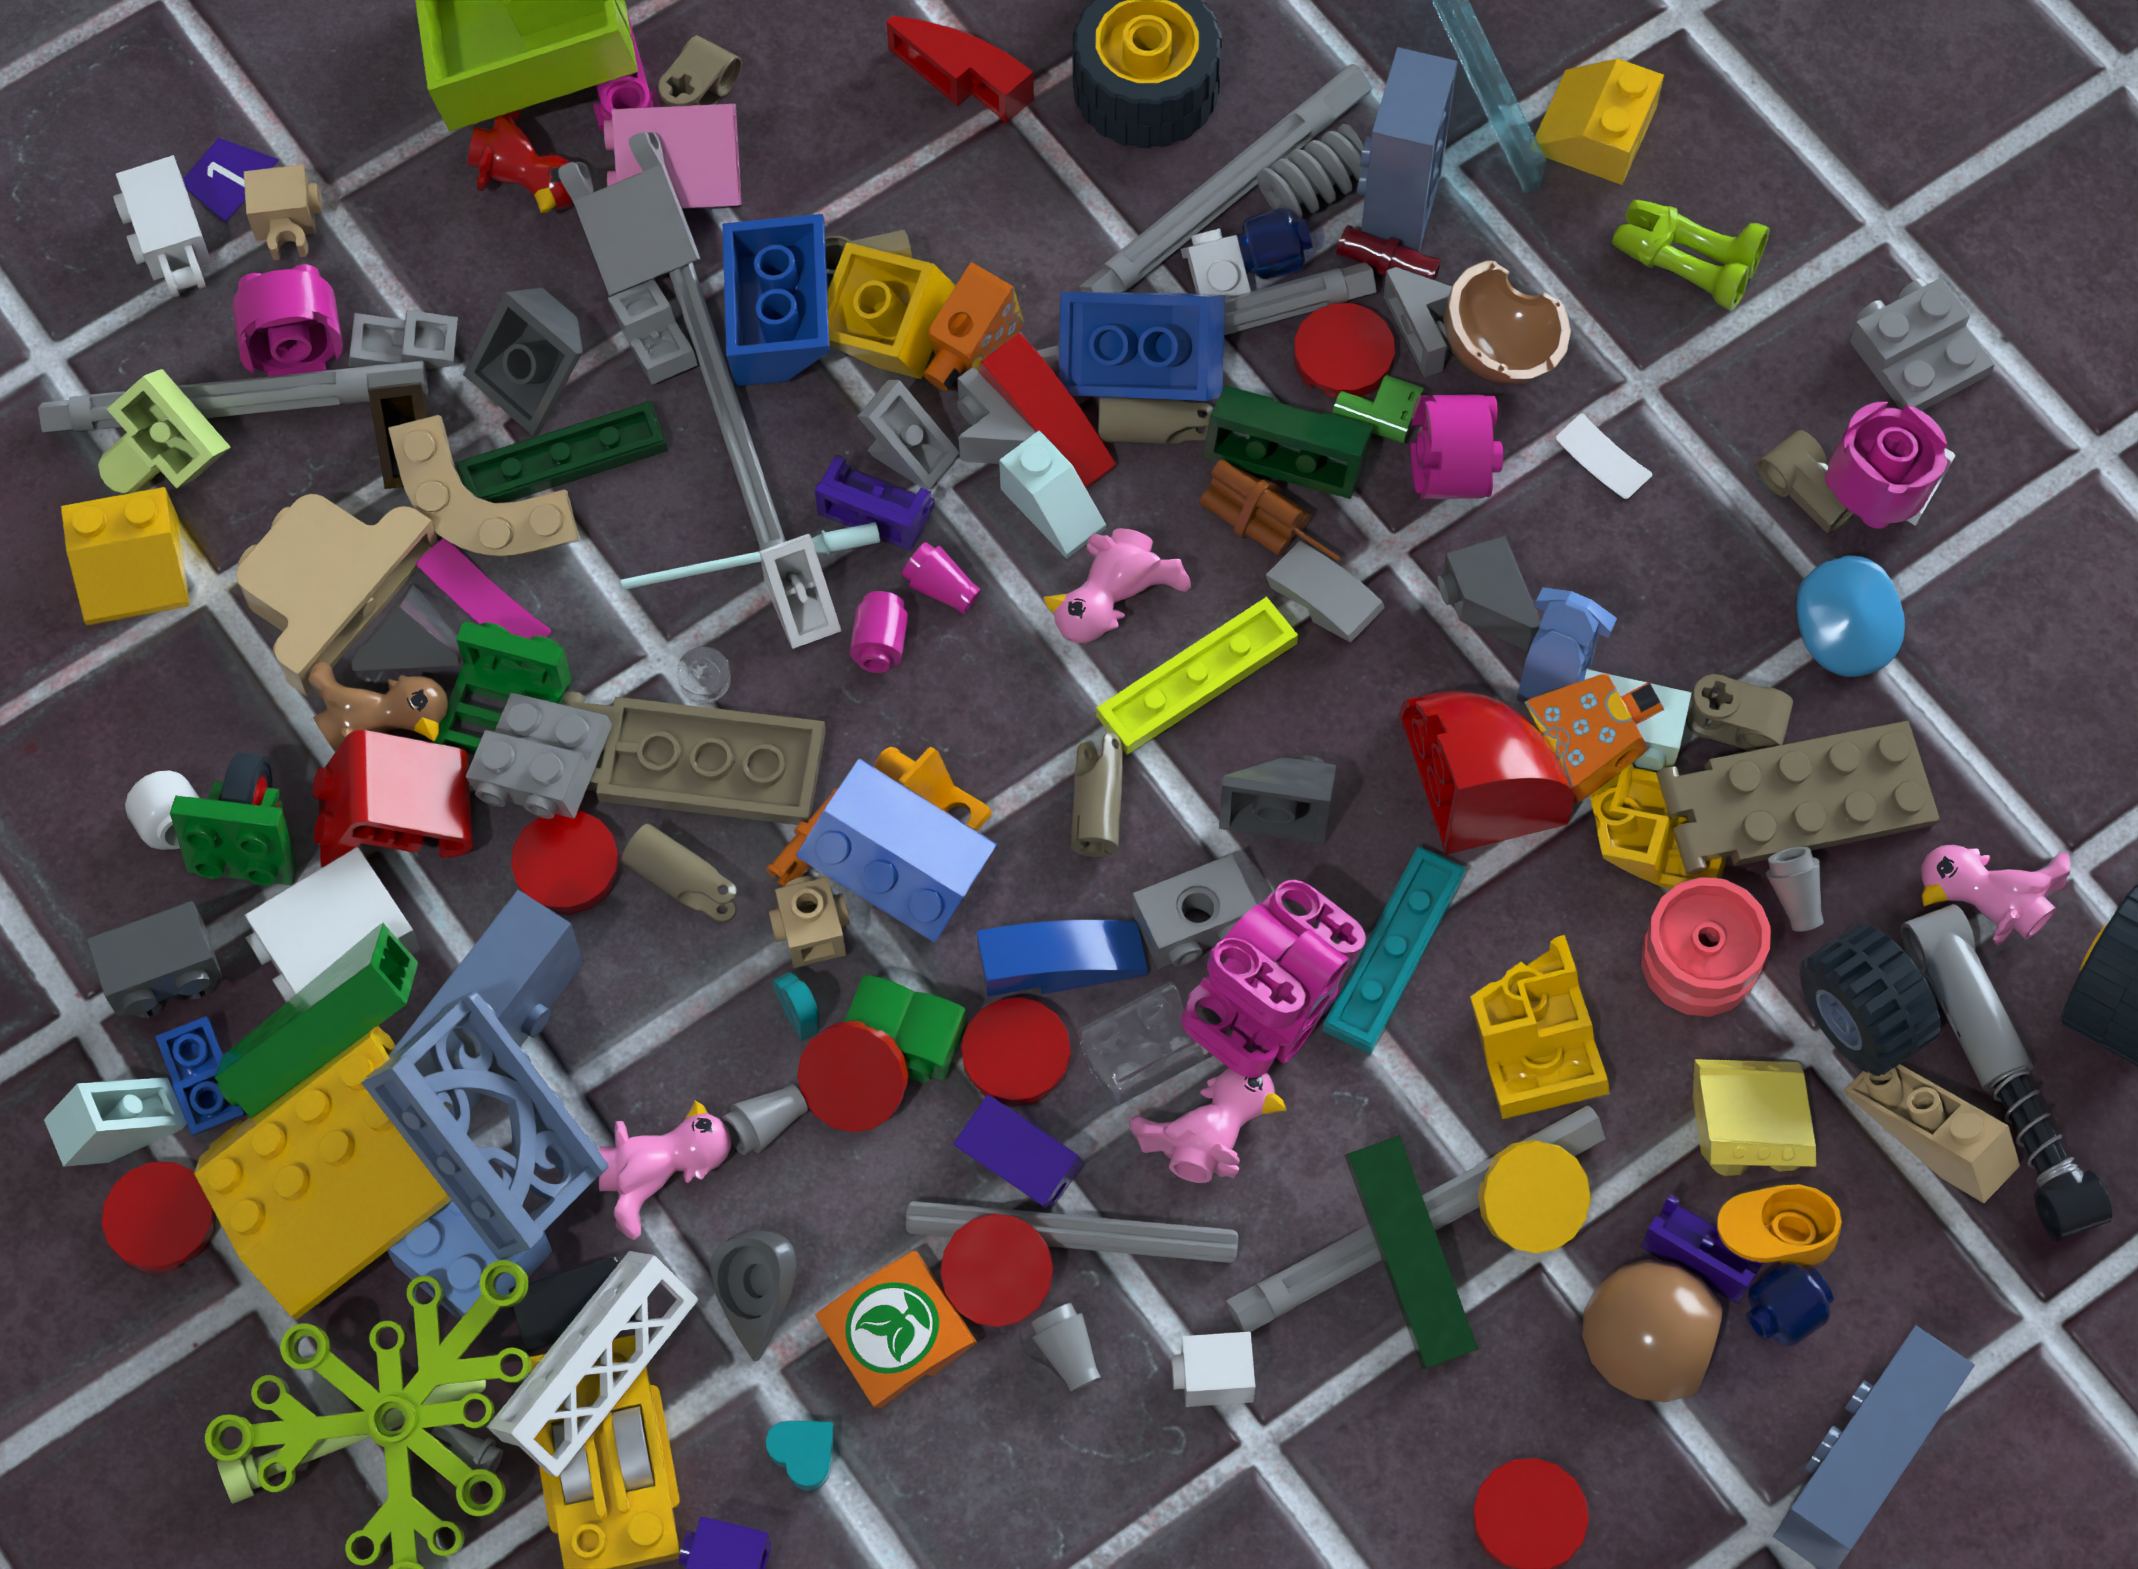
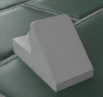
M1395 267L1386 271L1383 297L1423 377L1442 372L1445 353L1450 348L1443 319L1452 286Z
M974 367L957 378L959 396L957 406L965 420L972 425L959 436V454L962 461L999 464L1001 458L1036 433Z
M888 380L857 416L876 438L869 447L868 452L874 458L921 488L930 490L959 455L956 447L900 380Z

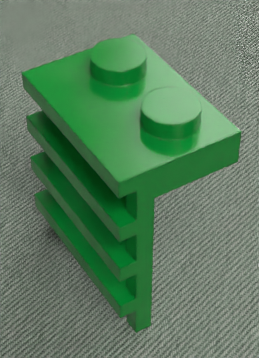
M463 621L456 641L464 663L449 698L446 716L439 724V734L435 742L432 741V743L460 748L467 753L475 755L481 738L452 731L455 719L496 729L502 713L462 703L466 692L506 703L510 693H516L561 704L566 688L569 689L572 683L564 648L543 636H532L528 639L510 634L508 630L494 623L484 622L481 625H476Z

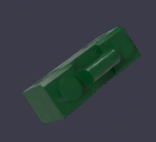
M1225 385L1210 415L1202 459L1213 462L1223 459L1238 469L1351 499L1365 465L1373 425L1326 412L1319 414L1274 402V398Z

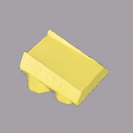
M1694 1060L1693 1102L1701 1154L1717 1173L1723 1176L1741 1175L1748 1169L1749 1165L1770 1166L1779 1172L1795 1171L1800 1166L1816 1167V1144L1805 1076L1799 1062Z

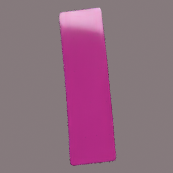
M442 538L417 561V566L480 625L484 622L494 623L508 630L510 634L528 639L532 636L547 637L551 633L550 628L509 597L463 555L453 543Z

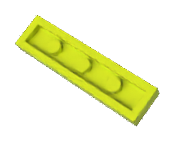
M1265 597L1097 706L1096 717L1108 732L1118 735L1123 745V751L1128 755L1295 646L1298 641V634L1272 602Z

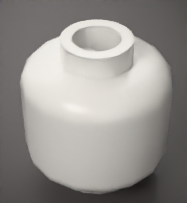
M168 770L146 775L135 783L127 795L125 802L127 817L141 839L151 848L159 850L180 849L170 816L175 795L199 798L189 781L180 773Z

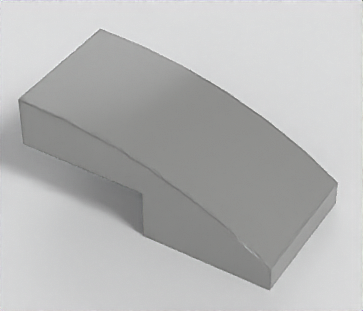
M654 279L608 298L616 320L651 385L698 366L694 350L677 325L672 308Z
M407 310L405 320L354 313L348 367L356 368L424 361L425 369L453 366L458 317Z
M1299 541L1266 574L1271 589L1308 608L1314 623L1350 643L1385 608L1383 601L1357 578L1302 541Z

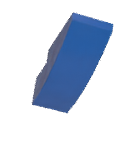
M1066 920L977 930V945L987 997L1040 987L1041 995L1148 976L1138 922Z

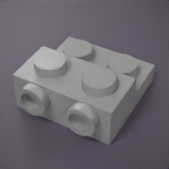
M1923 278L1914 280L1902 289L1898 296L1899 299L1885 306L1881 300L1874 301L1863 308L1856 317L1857 321L1850 343L1901 410H1903L1905 405H1909L1923 411L1991 375L1995 363L1966 327L1970 317L1969 313L1942 278L1929 284Z
M510 693L495 732L484 731L466 778L476 791L475 795L488 804L504 807L509 802L524 806L527 811L542 818L552 819L557 814L575 819L611 730L612 723L607 715Z

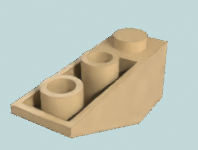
M1900 1064L1880 1076H1873L1869 1072L1862 1071L1844 1089L1845 1094L1941 1179L1983 1203L2020 1167L2007 1124Z

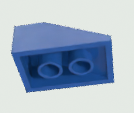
M1060 292L1059 380L1068 392L1075 396L1199 401L1218 399L1223 390L1225 295Z

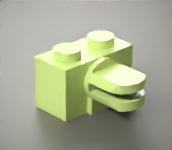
M160 369L144 375L107 408L109 413L127 433L102 455L98 467L104 483L112 490L120 493H129L144 487L160 471L177 489L194 481L231 447L165 371Z

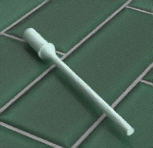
M873 522L830 532L821 530V534L813 537L812 541L816 553H826V556H829L831 552L880 543L877 524ZM760 552L620 580L622 590L761 562Z

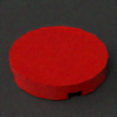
M1333 303L1316 309L1301 322L1294 338V365L1301 379L1311 388L1313 385L1317 389L1323 390V395L1337 399L1340 391L1358 397L1374 392L1381 385L1385 375L1390 373L1394 364V336L1386 321L1373 310L1354 303Z
M577 811L575 819L557 814L552 819L536 818L522 830L513 845L511 867L518 890L549 910L556 911L557 914L566 915L591 909L607 897L614 886L613 881L617 876V870L619 872L620 857L613 834L600 819L583 811Z
M1021 997L997 1000L982 1008L967 1025L961 1044L964 1072L969 1081H972L973 1085L980 1090L983 1096L986 1097L989 1094L1002 1104L1011 1107L1035 1104L1046 1098V1094L1053 1091L1065 1079L1071 1059L1068 1031L1059 1016L1041 1002Z
M854 1020L832 1024L812 1038L800 1056L797 1075L801 1094L814 1116L832 1128L848 1132L871 1130L889 1119L901 1104L909 1077L904 1055L892 1037L880 1029L876 1031L872 1027L864 1026L867 1023Z
M150 1162L131 1169L113 1185L103 1205L101 1224L108 1245L126 1265L148 1273H167L180 1268L179 1265L187 1262L191 1257L194 1260L205 1250L215 1231L216 1214L193 1170L175 1162Z
M994 1213L974 1218L955 1231L944 1249L940 1273L945 1294L959 1313L977 1324L1001 1327L1021 1322L1039 1309L1050 1290L1054 1266L1049 1246L1035 1227L1018 1217Z
M1537 1458L1512 1460L1494 1469L1481 1484L1472 1511L1474 1534L1484 1553L1495 1563L1499 1562L1503 1567L1509 1569H1558L1566 1565L1582 1546L1589 1523L1587 1501L1576 1480L1558 1465Z

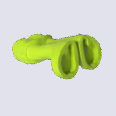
M1633 200L1625 213L1626 219L1630 224L1618 226L1614 232L1612 244L1649 268L1657 266L1687 279L1712 294L1717 305L1732 311L1741 301L1748 279L1751 280L1763 255L1770 228L1759 223H1750L1737 237L1726 236L1694 223L1678 214V210L1674 207L1662 206L1642 200ZM1673 242L1681 244L1725 266H1717L1705 262L1671 245Z

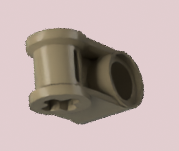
M698 35L692 37L683 48L680 56L659 80V95L664 102L662 107L717 104L735 85L742 68L741 58Z
M1711 674L1704 676L1697 682L1693 690L1692 699L1689 702L1685 722L1692 733L1701 738H1708L1740 747L1747 752L1780 746L1784 742L1793 700L1789 695L1775 688L1759 687L1728 678L1724 675ZM1716 687L1720 688L1718 694L1713 693ZM1710 703L1716 705L1715 710L1709 708ZM1710 719L1712 720L1710 725L1706 726V720Z

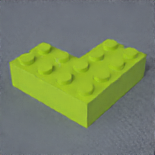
M415 0L428 92L449 132L638 72L624 0Z

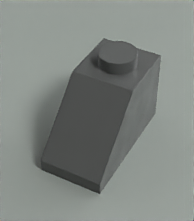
M1506 536L1446 553L1443 574L1438 575L1439 590L1445 604L1454 605L1461 622L1525 651H1529L1541 621Z

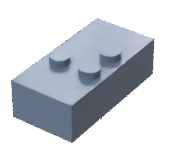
M1397 47L1373 127L1372 137H1366L1360 160L1362 171L1358 182L1357 194L1365 196L1361 231L1385 240H1389L1390 237L1400 239L1401 246L1420 251L1442 174L1458 61Z
M517 890L388 1055L389 1058L431 1021L447 1003L472 991L477 992L483 1001L493 1008L497 1019L519 1047L522 1046L528 1036L532 1038L537 1036L549 1020L551 1014L549 1009L584 965L572 924L520 890ZM451 1031L446 1040V1053L452 1068L456 1069L453 1053L456 1046L462 1042ZM463 1045L466 1055H468L470 1058H473L469 1051L466 1049V1047ZM430 1049L413 1064L423 1077L437 1073ZM465 1092L470 1112L482 1098L483 1094ZM453 1105L446 1107L455 1118Z
M1915 1325L1876 1384L1873 1386L1863 1380L1845 1409L1854 1414L1844 1431L1842 1432L1833 1425L1804 1468L1813 1474L1812 1478L1785 1516L1773 1537L1818 1569H1838L1975 1365Z

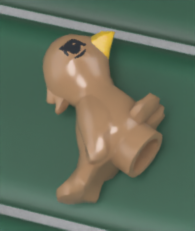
M318 661L308 677L310 685L316 688L318 695L323 698L327 709L314 716L313 719L334 752H336L349 733L357 730H367L383 734L398 729L413 730L435 742L439 734V724L446 716L449 705L447 694L441 685L432 679L422 676L407 677L400 675L398 681L389 679L388 685L390 690L385 695L367 689L342 686L336 682L333 671L326 662Z

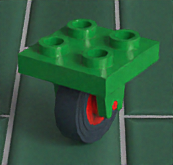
M236 753L230 761L224 782H214L208 799L175 795L170 816L188 873H195L207 879H218L220 877L243 879L261 886H269L274 883L293 885L297 864L282 810V801L278 799L279 789L273 788L272 767L267 756L252 753Z

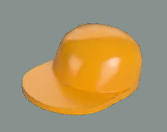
M1800 1184L1781 1185L1742 1193L1728 1200L1719 1212L1717 1231L1723 1244L1734 1254L1744 1259L1765 1263L1779 1261L1783 1265L1797 1269L1812 1268L1822 1264L1835 1250L1841 1231L1842 1220L1840 1210L1834 1201L1818 1189Z

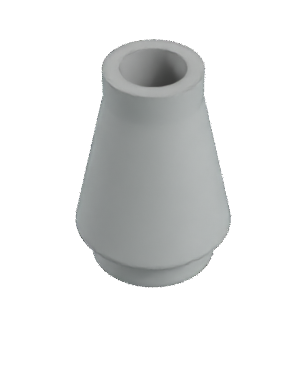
M1794 847L1779 851L1768 858L1770 869L1766 872V876L1790 920L1792 930L1801 932L1821 926L1824 920L1821 912L1819 860L1812 857L1811 849L1808 847Z
M789 1084L780 1090L732 1104L730 1112L722 1117V1122L727 1125L731 1134V1143L740 1154L745 1155L752 1150L760 1153L792 1122L807 1113L808 1108L799 1089L795 1085Z
M1072 1303L1060 1306L1031 1322L1036 1333L1032 1339L1066 1382L1070 1392L1086 1387L1101 1378L1096 1368L1083 1313L1077 1314Z

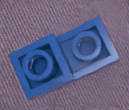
M208 1016L155 1036L172 1079L173 1089L192 1136L245 1116L241 1106L235 1107L231 1105L218 1088L215 1075L222 1060L223 1052Z

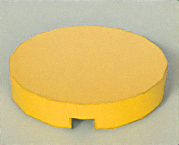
M1528 1140L1509 1145L1496 1154L1487 1166L1489 1169L1485 1174L1484 1181L1480 1182L1478 1200L1481 1217L1493 1236L1513 1249L1535 1254L1556 1250L1575 1237L1587 1218L1591 1200L1588 1177L1576 1157L1558 1145Z

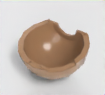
M1484 261L1467 268L1453 284L1447 299L1443 319L1452 353L1460 364L1475 376L1491 383L1503 385L1527 383L1554 369L1567 353L1571 329L1566 308L1561 301L1546 292L1537 296L1520 293L1508 281L1509 270L1498 265L1496 261Z
M1645 1259L1620 1266L1596 1286L1584 1309L1582 1337L1591 1363L1610 1385L1636 1399L1669 1402L1692 1396L1699 1390L1714 1350L1723 1309L1719 1297L1702 1276L1677 1262Z

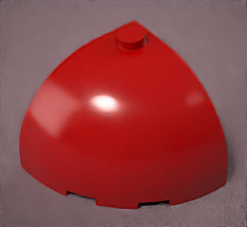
M1461 691L1431 693L1409 698L1403 702L1399 715L1445 855L1568 825L1573 804L1578 803V800L1572 791L1557 755L1545 737L1517 710L1494 698Z

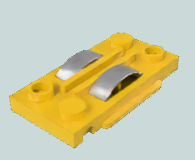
M635 1335L613 1339V1363L627 1362L636 1351ZM545 1354L530 1357V1373ZM599 1358L593 1365H600ZM646 1365L558 1477L550 1476L539 1466L549 1527L553 1533L559 1536L564 1569H634L679 1559L681 1550L677 1538L673 1509L679 1506L680 1497L661 1394L657 1386L650 1385ZM619 1371L613 1372V1379ZM600 1373L584 1375L576 1385L577 1408L592 1406L600 1396ZM564 1402L557 1410L564 1409ZM583 1416L577 1417V1424L583 1418ZM564 1418L548 1420L534 1438L551 1456L565 1440Z

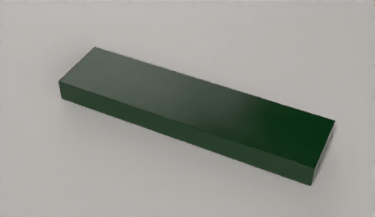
M650 400L455 462L462 484L477 498L492 503H506L667 452L668 449Z
M1400 1135L1345 1154L1347 1165L1422 1369L1477 1350L1475 1338Z

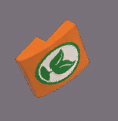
M912 1251L883 1267L815 1314L875 1408H883L925 1375L935 1376L977 1344L974 1336L918 1251Z

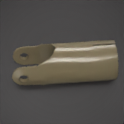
M1100 397L1099 437L1103 443L1174 444L1184 441H1205L1213 408L1206 403L1185 402L1174 399ZM1205 411L1207 416L1205 418L1199 417L1197 413ZM1197 427H1204L1206 431L1198 433L1196 429Z
M1112 732L1103 736L1102 754L1099 759H1097L1095 748L1090 743H1081L1077 748L1070 847L1077 854L1084 856L1105 857L1113 855L1119 849L1123 745L1118 735ZM1084 752L1087 753L1088 759H1086Z
M651 824L643 825L633 835L623 852V865L679 902L694 910L703 912L713 920L726 922L734 917L735 905L732 901L736 897V887L731 881L718 874L717 870L707 861ZM720 888H726L728 892L726 894H721L718 892V890ZM720 907H724L727 909V912L720 914L717 910Z

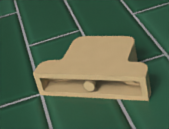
M308 494L297 499L291 507L283 508L275 517L270 531L257 545H251L245 550L238 562L237 581L248 607L254 613L283 631L273 646V654L276 656L289 685L308 697L315 689L310 685L308 677L318 661L326 662L332 669L418 570L417 561L439 542L431 519L414 508L402 506L389 511L377 524L366 525L325 497L318 494Z

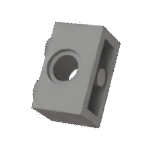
M1230 854L1134 892L1132 897V915L1135 921L1138 922L1139 930L1157 968L1160 969L1170 964L1174 967H1181L1197 960L1202 955V951L1216 946L1242 916L1257 904L1233 854ZM1200 909L1207 912L1211 917L1205 922L1194 923L1187 920L1184 914L1190 910Z

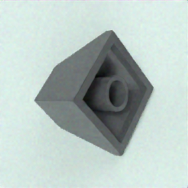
M544 288L505 292L463 375L531 435H539L583 353L578 317Z
M1303 755L1295 759L1278 758L1224 775L1221 790L1219 829L1325 845L1336 765L1326 764L1322 759L1314 756Z

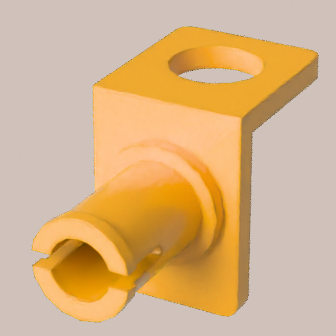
M889 747L880 753L874 767L945 812L956 807L968 808L971 811V816L966 825L976 831L992 815L988 805L953 784L939 752L932 747H929L917 761L902 754L897 748Z

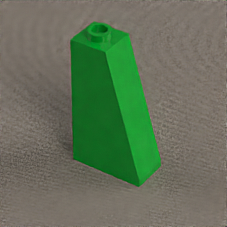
M381 923L223 1055L215 1075L218 1088L223 1097L235 1107L241 1106L250 1118L254 1117L403 1008L408 1001L418 966L417 960L384 923Z

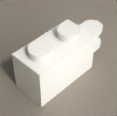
M174 155L116 173L122 193L114 195L113 198L123 225L132 222L136 233L128 235L127 239L136 264L146 262L153 280L165 277L172 298L180 296L179 290L198 285L199 289L205 288L206 284L200 265L211 262Z

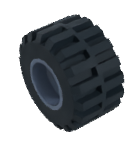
M1859 923L1801 962V967H1799L1800 983L1805 1000L1814 1019L1834 1047L1864 1072H1869L1873 1076L1884 1075L1939 1037L1941 1021L1929 985L1907 953L1879 929L1877 930L1868 924L1862 925Z

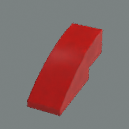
M893 15L886 21L888 50L956 106H959L972 95L1007 124L1034 100L1033 71L1008 53L984 40L951 27L920 19Z
M1021 332L981 360L979 373L1036 432L1040 431L1073 465L1086 490L1115 469V461L1081 408Z

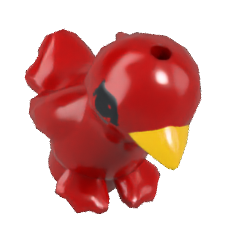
M522 109L495 117L494 126L491 130L475 126L470 142L467 165L479 170L477 190L484 191L491 179L502 183L522 185L536 199L540 213H548L552 209H567L574 204L563 186L558 173L561 166L571 161L560 155H554L552 152L549 155L539 156L535 152L527 136L516 125Z

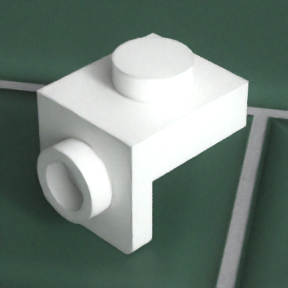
M1219 228L1191 236L1193 246L1181 249L1183 259H1188L1196 294L1225 295V298L1251 292L1237 235L1222 238Z

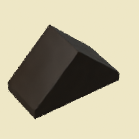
M421 381L370 387L368 389L385 489L404 487L388 428L431 417Z

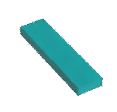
M1420 846L1417 847L1323 1024V1032L1366 1053L1372 1054L1461 885L1467 868Z

